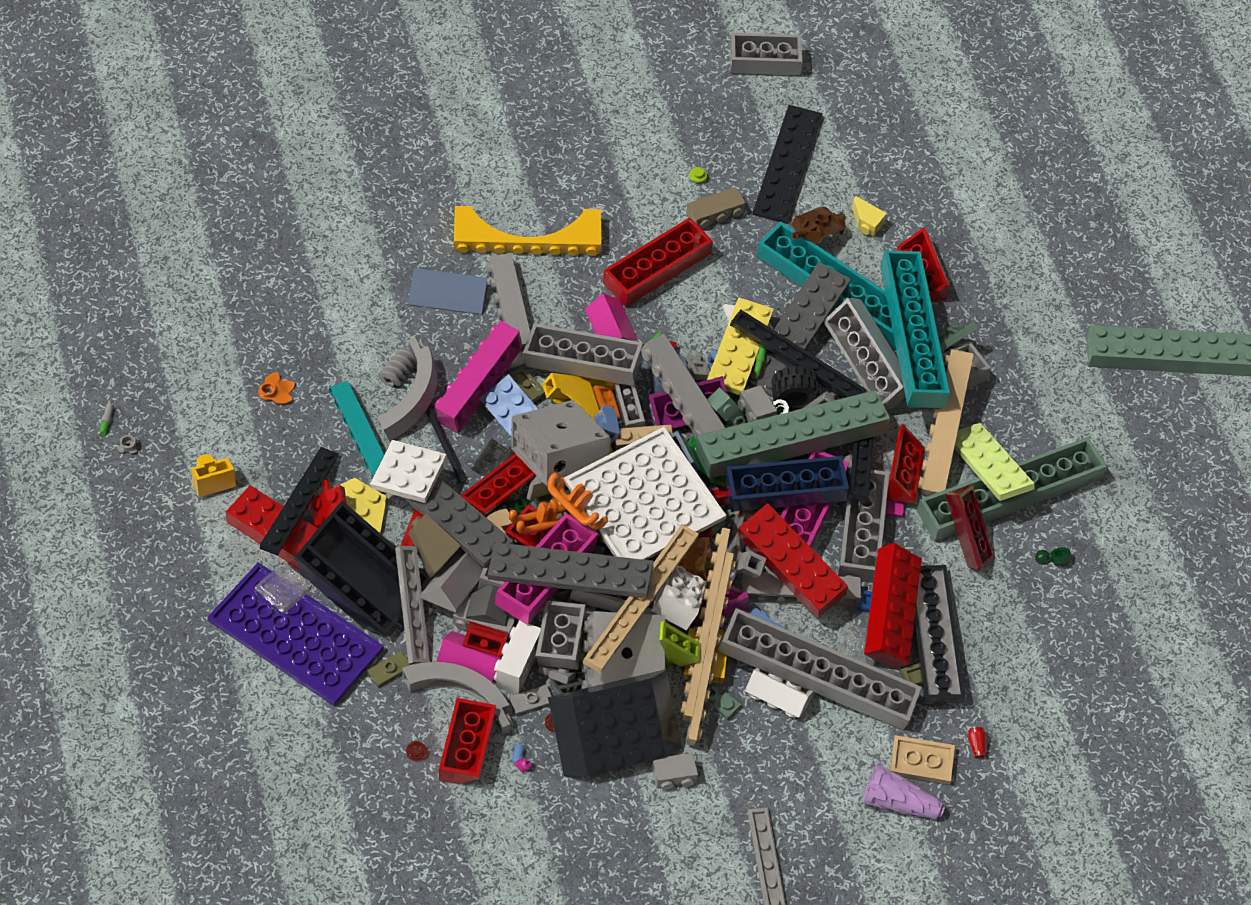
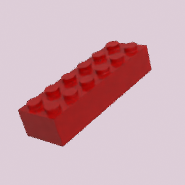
M689 217L604 269L603 284L627 307L709 256L712 252L713 240Z
M249 485L225 511L226 521L260 544L283 506L252 485ZM301 518L278 557L300 570L294 556L318 528Z
M768 503L739 526L738 537L754 553L766 558L765 565L817 619L847 595L848 585Z
M896 543L878 548L864 650V655L889 669L909 665L922 558Z

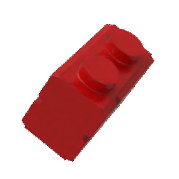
M470 621L462 646L501 658L508 632Z

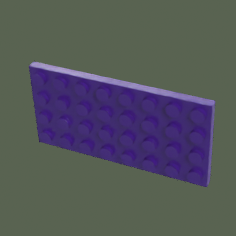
M259 562L207 617L208 622L333 706L336 705L384 650V645Z

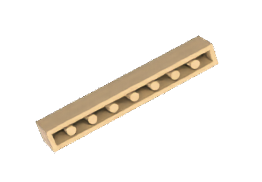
M951 349L950 355L945 357L944 366H947L946 377L950 394L945 408L934 409L933 418H936L935 425L931 424L929 435L932 436V441L927 442L925 453H929L928 460L924 459L922 470L925 471L924 477H920L918 488L921 489V495L930 496L946 489L974 355L972 353Z

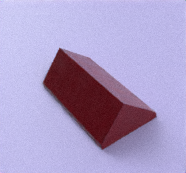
M972 484L949 492L945 496L968 568L982 569L995 556Z

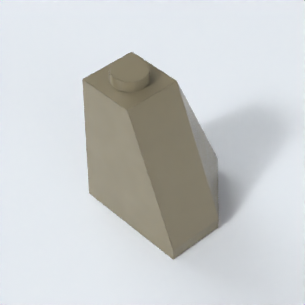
M425 514L422 518L418 516L410 524L413 528L409 531V535L428 576L432 578L461 545Z

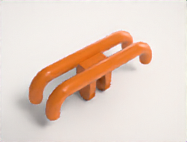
M552 473L548 479V491L581 524L588 525L590 528L597 530L603 528L608 523L606 516L597 521L599 519L597 512L589 516L583 511L593 496L590 490L585 491L586 486L581 483L578 484L568 496L564 491L566 485L564 477L559 480L556 489L555 483L559 475Z
M556 499L550 500L549 505L546 502H541L537 511L517 516V511L511 510L509 519L512 523L517 524L516 529L518 533L526 535L553 528L561 519H556L557 514L567 510L562 505H559ZM536 519L539 522L538 524L524 527V522Z

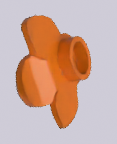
M278 372L269 374L265 378V383L258 390L259 397L265 401L272 400L277 404L290 403L292 397L289 393L293 390L295 382L280 380Z

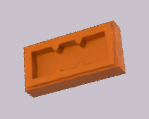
M595 385L592 390L599 410L604 405L611 406L616 411L617 420L619 421L621 417L611 386Z

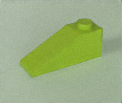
M660 622L659 641L667 659L680 667L699 662L701 643L668 623Z

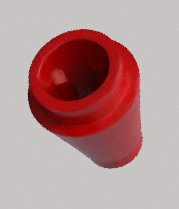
M983 727L969 729L967 738L974 758H978V756H981V758L986 757L987 732L984 731Z

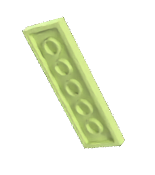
M981 423L958 430L954 449L999 501L1034 490V482Z

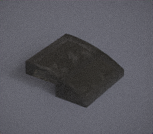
M491 438L471 469L485 477L513 456L515 452L511 447L507 449Z

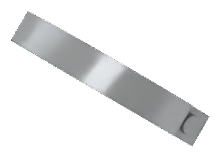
M415 337L408 340L417 359L415 381L407 395L395 407L378 416L389 441L407 431L421 418L430 405L436 391L438 381L436 362L429 347H424L422 342L418 343Z
M760 509L740 511L736 515L728 548L729 553H734L732 559L736 561L734 570L752 578L761 576L766 558L754 553L738 537V528Z
M424 662L402 668V676L410 693L428 687H448L461 690L472 695L480 702L497 705L494 720L502 735L510 733L512 721L508 714L509 703L500 690L483 675L464 666L445 662Z

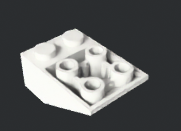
M677 566L658 592L652 612L658 615H665V619L687 630L699 612L706 581L697 575L689 573L683 567Z

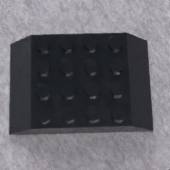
M341 500L294 556L303 577L364 629L386 636L403 615L396 546ZM419 567L422 591L431 578Z
M666 669L548 697L564 777L590 776L668 757L682 748Z

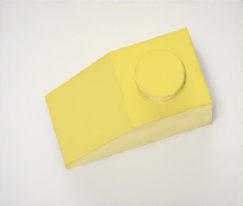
M855 196L852 209L857 227L863 234H869L874 237L885 223L887 213Z

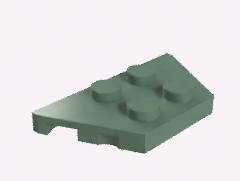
M971 322L967 326L964 324L952 326L940 332L938 338L941 353L943 354L944 350L948 347L958 345L960 343L959 340L977 330L978 326L976 323Z

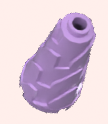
M879 764L875 766L870 776L871 780L869 784L867 783L862 802L867 805L932 819L941 818L945 806H942V801Z

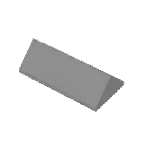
M460 549L449 558L421 593L420 598L456 613L478 585L484 567L463 549Z

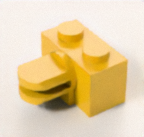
M210 454L201 455L197 458V466L191 468L193 486L199 497L236 487L234 468L228 457L216 460Z

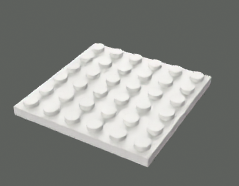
M665 427L564 477L565 484L571 492L575 486L581 483L586 486L585 491L590 490L593 493L592 499L583 511L589 516L597 512L599 514L597 521L603 516L608 518V523L597 531L612 554L617 557L649 560L662 552L681 524L700 533L726 519V514Z

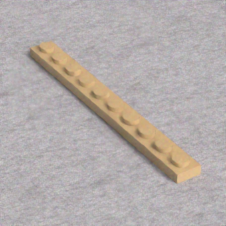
M681 524L653 563L647 598L628 597L586 655L583 664L598 673L602 672L696 541L699 533Z
M722 528L721 533H717L714 545H717V551L713 552L711 557V563L714 564L713 571L709 570L707 582H710V586L704 592L703 600L706 601L705 608H701L699 619H703L702 625L697 627L695 636L699 638L698 642L701 643L700 661L689 666L688 675L691 676L690 683L686 682L684 690L687 699L686 702L682 701L680 713L683 714V721L690 722L693 716L730 529Z
M725 553L697 697L686 744L694 746L696 740H700L702 728H699L700 721H704L706 709H703L704 702H708L710 691L707 690L708 683L711 684L714 672L710 670L711 665H715L717 653L714 650L715 646H719L721 639L718 629L719 627L722 628L725 616L721 614L722 609H726L728 597H725L726 590L730 591L732 579H729L730 572L733 573L736 561L732 560L734 553Z

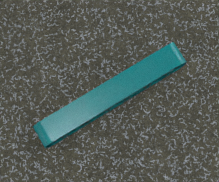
M345 381L329 387L330 395H333L334 403L342 413L341 418L344 424L348 426V432L352 440H355L356 448L359 454H362L364 458L363 463L366 469H369L370 477L373 479L384 457V453L349 382Z

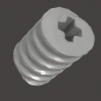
M399 347V350L395 352V355L391 357V360L387 362L386 366L378 374L380 381L390 387H393V385L400 386L401 381L405 380V376L409 375V370H412L413 365L417 364V359L410 350L405 347Z

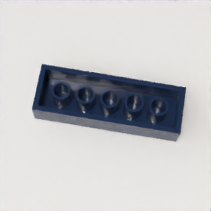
M842 456L727 466L726 485L731 512L757 510L764 507L767 503L772 508L847 501L849 487Z

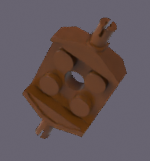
M826 206L815 208L794 217L791 225L796 232L792 233V238L794 240L804 238L820 245L822 239L836 232L843 235L846 228L844 221L846 216L843 212L838 214L832 213Z

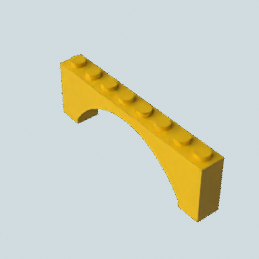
M455 206L454 251L460 253L476 251L480 254L486 252H495L497 254L513 252L514 254L532 253L534 255L541 253H550L551 255L569 254L571 256L578 254H587L588 256L601 255V209H583V213L573 223L555 233L538 237H521L493 228L474 212L473 206Z
M551 373L542 383L547 399L552 400L556 404L574 400L594 420V416L599 411L589 378ZM609 445L610 454L613 453L611 445Z

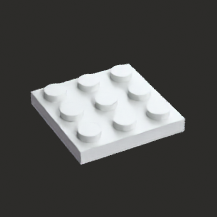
M392 440L370 483L371 489L426 503L447 460V454Z

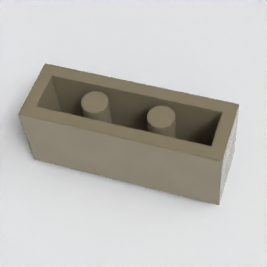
M734 187L687 203L686 214L700 228L705 229L710 224L722 223L727 218L741 216L745 211L746 202L738 189Z

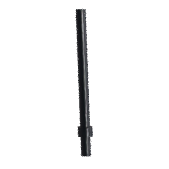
M431 402L424 413L427 414L459 483H463L466 481V478L433 411L434 407Z

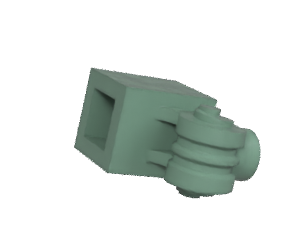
M720 387L707 399L711 407L729 426L745 423L743 412L739 410L740 408Z

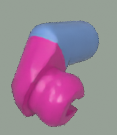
M515 744L512 763L520 771L526 772L531 768L532 763L523 757L525 746Z

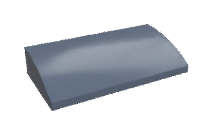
M414 268L408 305L482 315L488 278Z

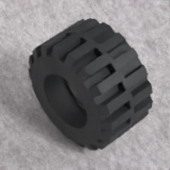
M785 367L783 370L777 371V374H774L773 379H771L773 402L779 399L786 401L790 406V412L802 409L820 396L818 375L814 370H810L809 367Z

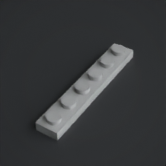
M398 546L395 550L408 663L430 662L423 600L420 598L422 591L417 549L415 546Z

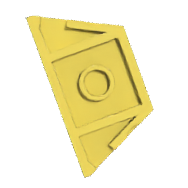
M356 478L340 484L345 487L347 505L381 533L387 496L375 489H371L370 486Z

